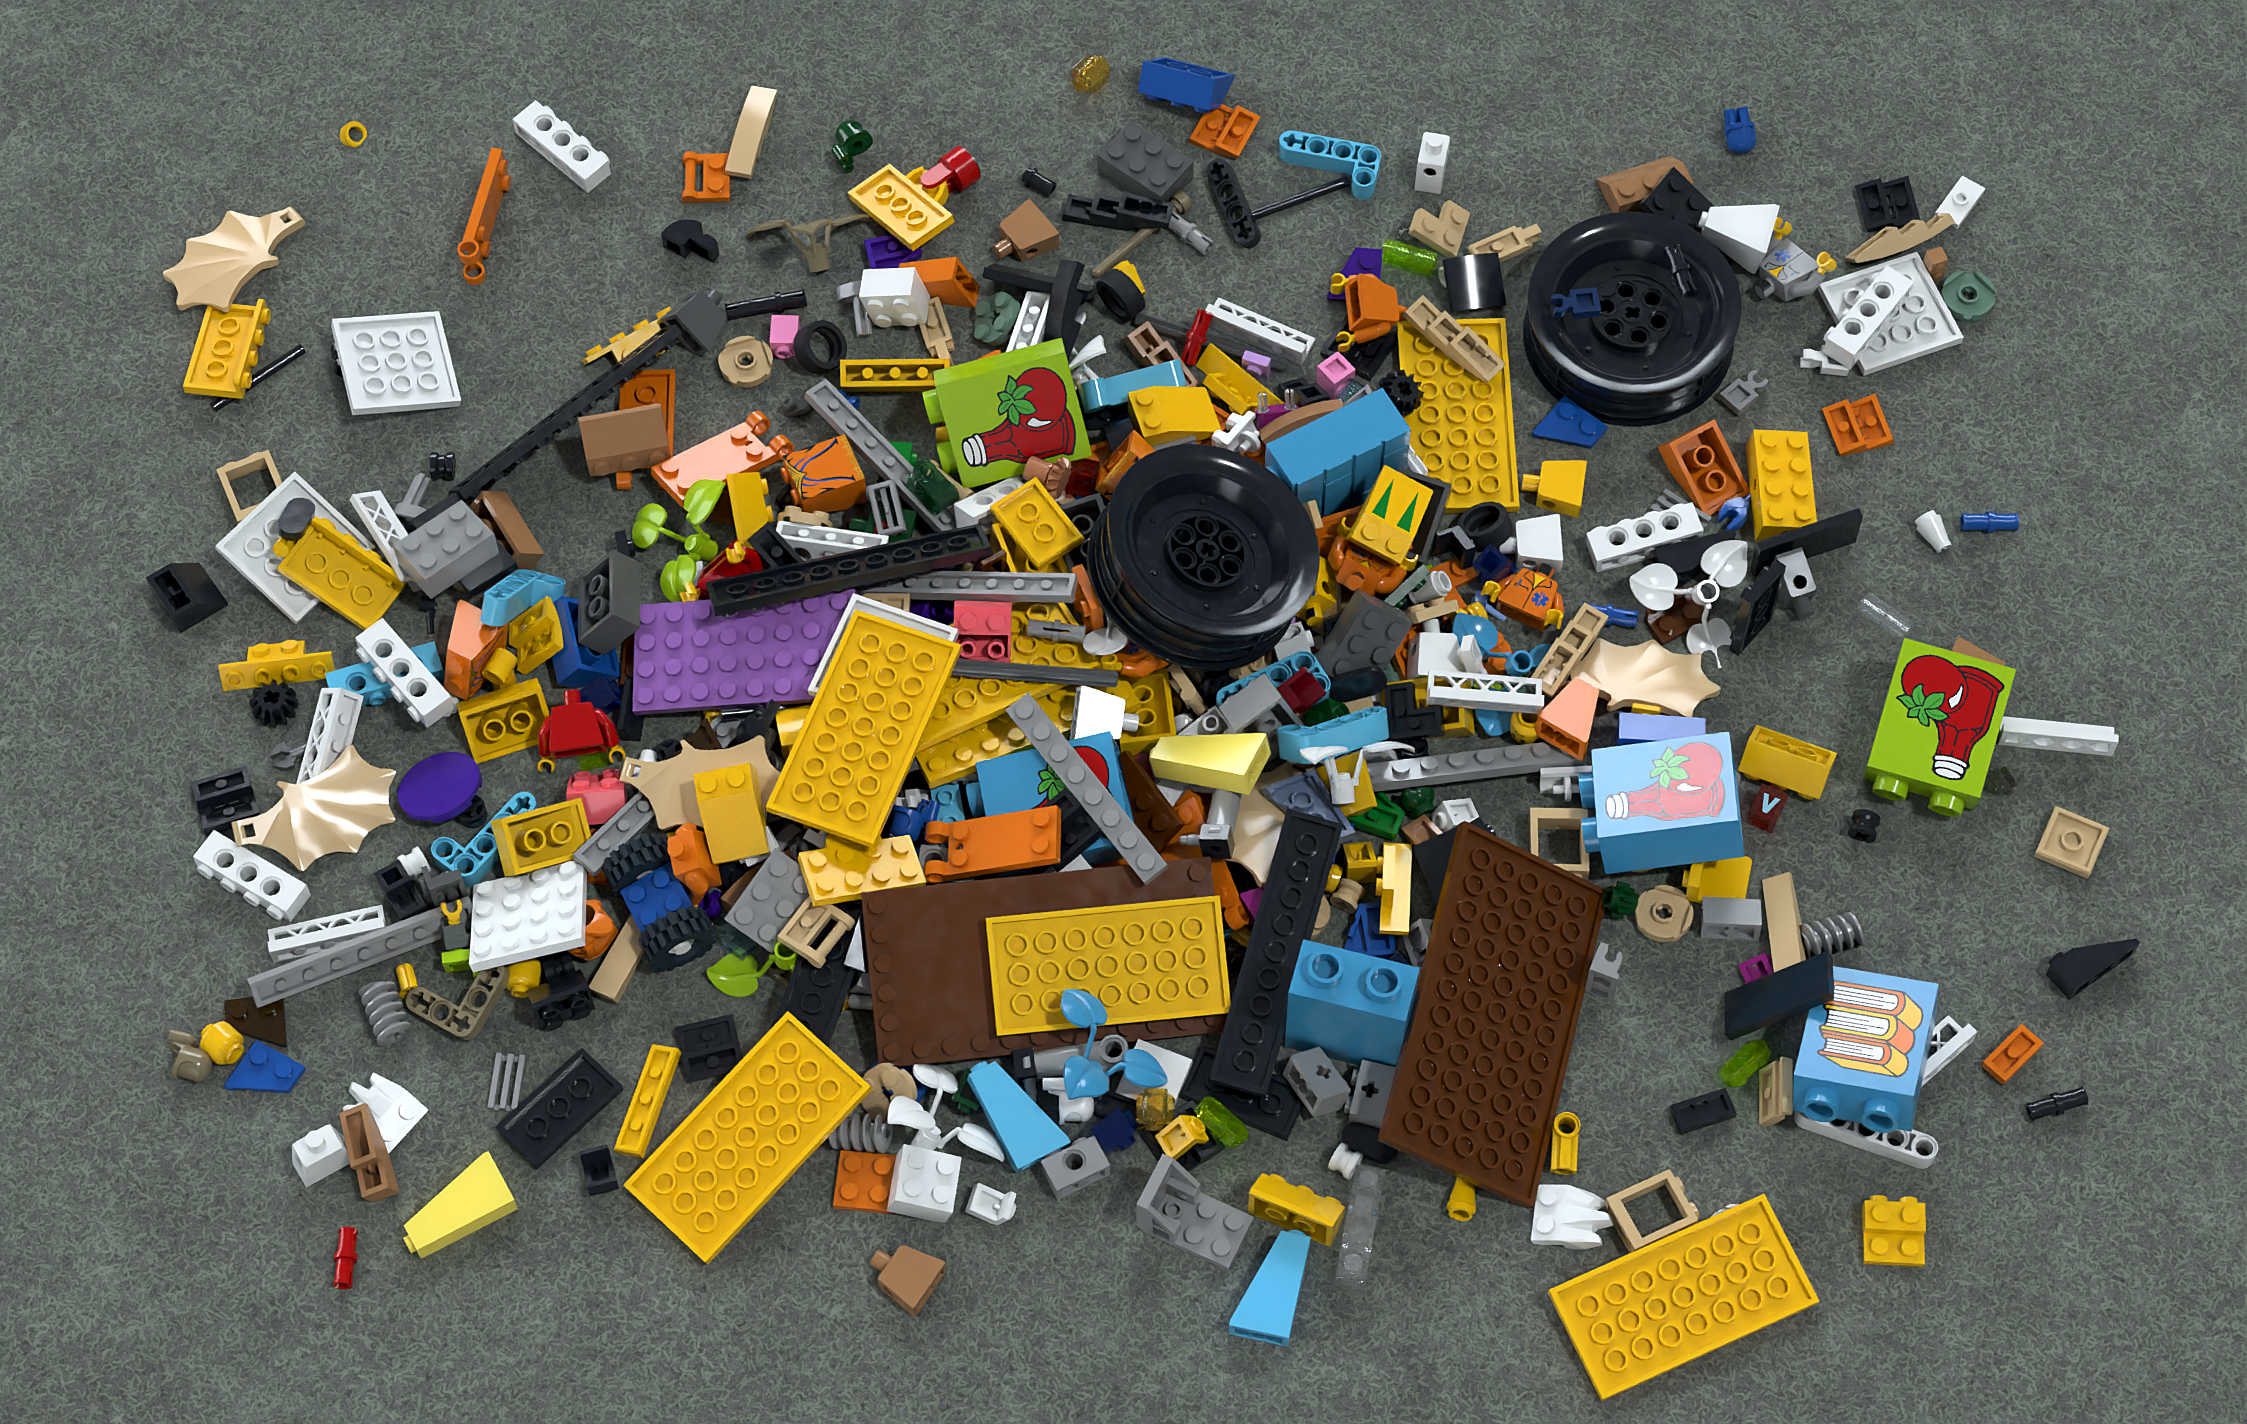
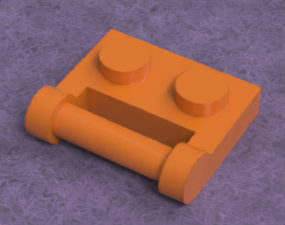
M687 151L683 154L685 190L682 191V202H730V175L725 173L729 153L697 154L693 151ZM696 165H703V191L701 192L695 190Z

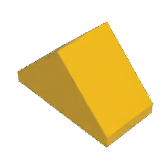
M1372 843L1342 844L1346 879L1357 883L1375 882L1377 860Z

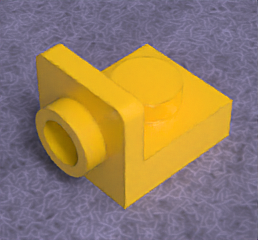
M1179 1115L1155 1135L1165 1154L1175 1160L1196 1143L1205 1144L1209 1140L1202 1121L1195 1116Z

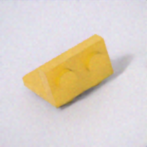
M1745 856L1692 863L1691 869L1684 871L1682 887H1687L1686 899L1701 904L1703 896L1745 899L1752 866L1751 858Z

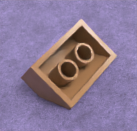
M1671 156L1596 179L1612 213H1646L1639 204L1672 167H1675L1692 185L1694 184L1684 163Z
M661 403L578 418L590 477L655 466L671 458Z
M481 491L469 507L494 533L495 538L517 562L518 568L516 570H531L544 553L508 494L499 491ZM508 575L504 576L503 578L488 586L489 589L497 583H499L504 578H506Z

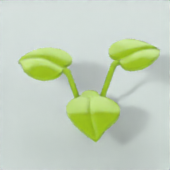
M698 480L691 485L686 493L684 509L689 512L686 515V519L699 534L690 535L685 538L663 528L667 512L658 504L652 503L644 506L635 518L632 528V539L636 546L643 549L653 546L659 537V532L685 543V549L690 554L679 555L677 561H669L662 571L660 586L664 595L671 602H683L679 593L687 592L685 585L689 582H694L697 571L695 561L698 562L701 559L705 562H710L717 554V543L709 539L710 535L706 534L699 524L703 523L713 510L726 484L723 481Z
M778 941L774 947V954L769 955V960L758 972V963L754 957L748 953L735 952L728 954L714 966L708 968L707 976L711 983L722 993L736 998L747 997L757 991V978L762 977L773 962L780 969L793 972L798 960V953Z

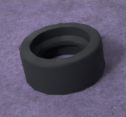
M1111 269L1096 283V289L1102 302L1121 320L1130 321L1144 310L1146 305L1141 291L1124 272L1118 269Z
M819 320L804 326L797 332L794 338L793 350L801 367L809 373L819 375L828 373L840 366V360H845L847 356V343L845 336L836 325L829 321ZM812 333H819L828 342L830 347V359L828 362H822L812 352L810 346V336Z
M1493 501L1482 502L1472 506L1460 516L1457 526L1459 525L1465 534L1474 541L1476 552H1487L1498 548L1508 540L1513 531V525L1506 508L1501 503ZM1489 522H1496L1488 529L1474 532L1477 528L1484 524H1487Z

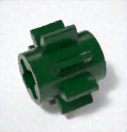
M1617 881L1616 886L1611 885L1607 887L1602 896V904L1606 907L1605 911L1610 912V916L1623 919L1624 914H1632L1638 905V895L1634 893L1635 889L1630 888V884Z

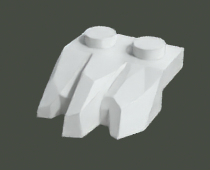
M372 1073L370 1077L372 1087L370 1089H366L355 1082L351 1083L349 1092L358 1103L356 1105H346L343 1107V1110L346 1111L363 1103L368 1104L389 1154L428 1109L401 1086Z
M1539 1185L1534 1209L1531 1234L1532 1243L1563 1245L1565 1248L1586 1250L1601 1246L1602 1239L1595 1232L1598 1229L1614 1226L1612 1218L1608 1213L1598 1211L1605 1205V1200L1594 1193L1570 1185Z

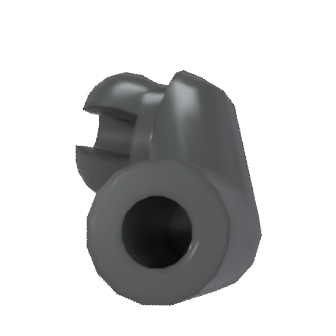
M804 396L798 401H795L793 398H787L781 405L785 415L790 417L808 414L812 409V406L804 399Z

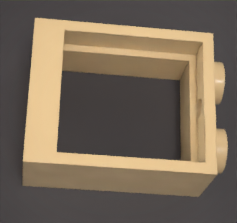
M269 450L253 453L245 459L229 462L223 467L216 469L238 524L259 504L240 510L229 482L268 468L276 488L282 484Z
M1530 808L1528 817L1529 852L1538 856V829L1579 830L1580 864L1554 865L1588 880L1589 853L1585 851L1582 832V819L1588 818V809Z
M1670 1169L1607 1197L1604 1209L1611 1216L1614 1227L1629 1253L1698 1223L1699 1212L1695 1204L1688 1202L1684 1195L1685 1188L1678 1176L1674 1177ZM1665 1185L1684 1219L1642 1238L1623 1204Z

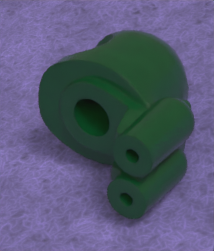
M855 120L844 121L838 126L835 134L838 144H834L831 149L832 154L845 173H850L854 169L852 164L854 162L853 156L864 153L873 144V138L867 130H863L862 125Z

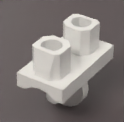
M1248 411L1244 416L1232 413L1226 422V430L1230 432L1226 433L1217 430L1211 437L1212 446L1225 448L1237 453H1245L1246 451L1256 452L1261 445L1258 439L1260 433L1253 423L1256 414Z
M1592 766L1540 768V794H1563L1565 802L1571 801L1572 793H1580L1579 775L1593 773Z

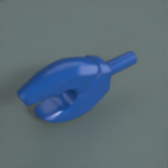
M1749 493L1744 499L1736 497L1728 500L1721 507L1718 513V522H1722L1726 517L1733 518L1726 531L1731 529L1736 531L1746 523L1751 509V494Z

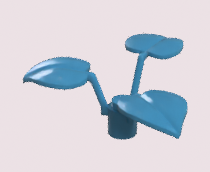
M1459 612L1455 616L1452 626V633L1457 636L1460 647L1463 636L1474 634L1482 657L1485 654L1487 657L1505 658V670L1513 677H1521L1528 671L1535 672L1552 644H1541L1533 648L1530 653L1524 650L1516 651L1514 654L1510 652H1490L1489 650L1493 649L1498 642V633L1496 627L1489 620L1481 616ZM1504 686L1501 692H1507L1508 690ZM1488 688L1489 691H1498L1495 688ZM1474 709L1478 722L1490 737L1502 735L1510 730V720L1513 712Z
M1077 989L1063 990L1061 1009L1066 1019L1075 1026L1081 1028L1090 1027V1035L1084 1056H1071L1064 1064V1084L1069 1100L1104 1095L1109 1088L1108 1077L1119 1069H1124V1076L1129 1082L1140 1087L1156 1088L1167 1084L1168 1078L1160 1063L1150 1053L1141 1049L1127 1050L1123 1055L1124 1062H1119L1105 1073L1100 1063L1094 1060L1088 1061L1097 1031L1096 1025H1104L1107 1021L1106 1010L1096 997L1085 991Z

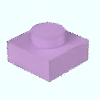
M1245 350L1241 368L1255 379L1263 378L1267 380L1271 370V358Z

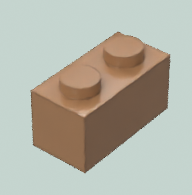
M1942 247L1926 251L1923 260L1934 282L1944 277L1948 258Z

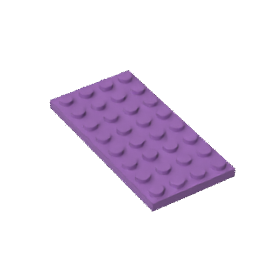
M847 589L838 593L827 592L815 598H799L787 604L776 603L764 606L759 610L748 609L739 611L731 616L720 615L715 617L710 600L640 605L641 624L640 628L635 632L632 712L635 715L744 706H764L771 699L780 705L813 703L815 697L809 695L808 688L853 593L857 594L856 590Z

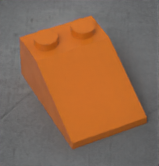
M1715 419L1702 422L1657 447L1668 470L1699 510L1709 516L1719 511L1728 500L1736 497L1743 498L1750 493V489Z

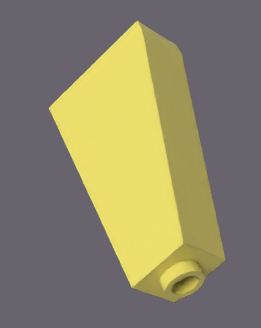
M1265 733L1161 737L1156 747L1152 748L1149 762L1152 764L1155 777L1249 795L1270 757L1271 751Z
M489 1151L477 1158L404 1225L408 1235L403 1237L411 1254L417 1251L420 1259L518 1209Z

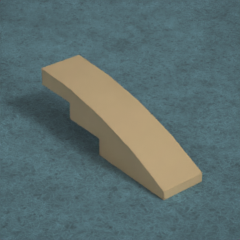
M751 86L730 148L725 168L726 175L752 179L756 160L760 157L763 141L767 136L778 93L777 90Z
M1938 213L1926 223L1923 220H1912L1900 230L1897 227L1886 226L1847 255L1845 260L1847 262L1860 263L1884 258L1907 250L1937 235L1955 223L1950 213Z
M1424 295L1402 315L1443 353L1485 383H1488L1506 365L1468 326L1463 329L1446 311L1441 313Z
M1584 602L1574 619L1570 620L1560 637L1556 638L1531 678L1542 679V693L1551 698L1556 694L1608 621V615Z

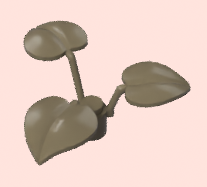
M866 214L844 216L833 221L832 219H818L807 224L802 223L794 226L790 224L792 222L791 219H779L754 226L747 231L746 238H750L757 231L775 227L786 228L801 250L803 259L807 258L810 273L831 268L828 253L831 252L829 245L832 230L854 220L868 223L871 221L870 217ZM822 226L825 228L824 247L822 242L816 243L814 233ZM796 232L809 234L811 245L806 246L807 251Z

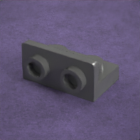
M427 866L421 867L424 877L420 878L419 881L429 909L440 907L442 902L448 904L468 896L459 869L445 871L438 877L431 879Z

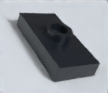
M1726 1088L1670 1105V1111L1680 1135L1736 1118L1737 1115Z

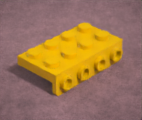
M258 299L256 306L232 304L229 312H223L214 306H207L184 380V393L244 398L246 388L249 389L251 387L252 368L256 367L258 363V348L264 343L265 325H268L271 319V311L267 308L265 299Z
M317 516L312 519L305 535L297 541L277 568V571L364 631L382 619L404 590L407 583L401 582L395 570L382 562V558L372 550L366 551L359 546V542L349 534L343 535L336 530L335 525L326 518L320 519Z

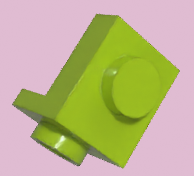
M455 948L450 949L449 952L441 953L442 964L446 973L472 970L469 965L470 949ZM480 971L473 972L474 980Z

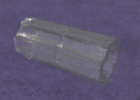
M1868 592L1864 596L1855 613L1899 643H1903L1904 638L1911 634L1916 622L1872 592Z

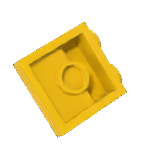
M1874 1195L1869 1200H1865L1862 1206L1863 1264L1924 1267L1925 1203H1918V1199L1915 1197H1902L1899 1199V1202L1888 1201V1198L1883 1195Z

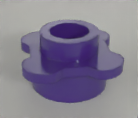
M713 890L711 894L706 892L702 901L698 904L701 909L705 910L708 918L718 917L721 914L722 907L719 901L721 893L718 890Z

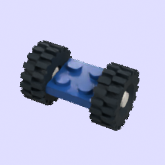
M651 833L648 837L646 834L640 835V838L637 840L632 838L629 840L630 843L619 845L617 851L613 850L610 853L611 857L605 858V864L602 865V869L614 894L617 897L621 896L625 900L641 932L639 944L650 966L655 971L658 969L659 972H664L667 969L669 972L674 970L675 967H681L686 963L694 961L697 957L701 958L706 955L705 951H710L713 948L712 944H716L717 934L705 910L699 906L695 908L683 883L675 877L671 858L667 851V836L661 833L659 835Z

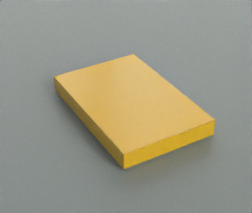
M1036 477L990 506V511L1037 571L1042 570L1084 543L1083 535Z

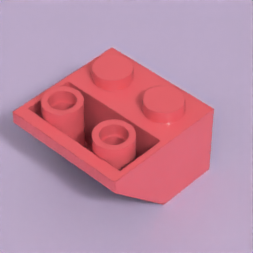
M955 600L954 628L959 631L955 643L962 646L958 659L1010 663L1012 602Z
M606 769L598 774L580 771L574 773V776H569L566 792L567 801L582 798L588 825L605 824L628 802L627 784L619 781L621 772L618 769Z

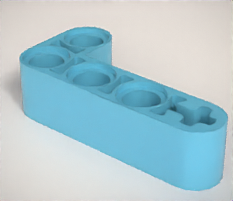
M1289 130L1281 134L1279 138V157L1283 162L1352 175L1351 192L1353 196L1360 200H1366L1373 196L1381 163V152L1377 147Z
M1180 359L1106 379H1093L1081 383L1078 386L1084 412L1088 414L1128 403V392L1152 386L1186 387L1187 383Z
M515 570L484 593L480 621L490 626H503L546 596L550 597L554 603L558 598L564 596L566 582L561 578L532 570Z
M1299 651L1220 689L1216 697V707L1218 708L1228 697L1237 694L1248 686L1251 680L1260 677L1264 673L1277 688L1299 671V667L1308 668L1326 691V695L1313 704L1312 708L1329 698L1331 682L1312 653ZM1274 679H1282V680H1284V681H1283V682H1275V681H1273V680H1274Z
M1369 707L1312 727L1297 724L1278 727L1277 737L1280 758L1301 764H1313L1300 754V749L1342 746L1347 747V752L1385 740L1389 738L1387 710L1384 707ZM1342 752V753L1334 754V757H1335V756H1338V755H1341V754H1344V753H1347V752ZM1327 756L1319 762L1329 759V757Z
M528 792L517 793L490 821L537 809L535 797ZM490 821L465 848L449 837L438 838L431 846L435 864L441 871L459 869L462 872L466 868H473L470 873H461L465 887H472L479 883L500 860ZM484 848H492L490 852L481 853V850ZM444 852H452L448 857H440Z

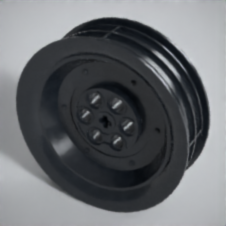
M1642 212L1609 213L1584 220L1570 227L1554 239L1543 251L1532 271L1528 288V306L1523 324V342L1528 362L1542 386L1556 400L1560 401L1566 396L1602 423L1624 427H1642L1672 421L1692 412L1708 400L1719 388L1728 372L1733 356L1734 340L1741 320L1742 305L1739 285L1731 266L1722 253L1702 234L1678 221ZM1673 244V247L1675 244L1680 245L1685 262L1691 267L1690 275L1698 293L1690 299L1688 297L1686 299L1681 298L1675 280L1670 277L1669 271L1671 269L1663 250ZM1597 287L1601 311L1609 312H1601L1598 317L1573 319L1572 312L1567 313L1563 317H1553V309L1562 306L1559 304L1551 305V296L1562 294L1565 297H1569L1570 290Z
M1182 444L1162 448L1144 456L1133 464L1121 477L1114 489L1110 502L1097 518L1087 546V567L1091 586L1103 611L1118 630L1135 645L1156 658L1180 667L1203 671L1235 669L1248 665L1269 653L1285 635L1293 617L1303 608L1311 596L1318 578L1320 564L1319 546L1315 529L1304 506L1291 489L1274 473L1251 458L1225 448L1202 444Z

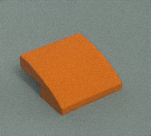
M1221 104L1220 108L1203 114L1188 143L1223 157L1238 159L1261 116L1238 105L1234 110Z
M1876 394L1849 403L1848 399L1822 408L1840 456L1895 444Z

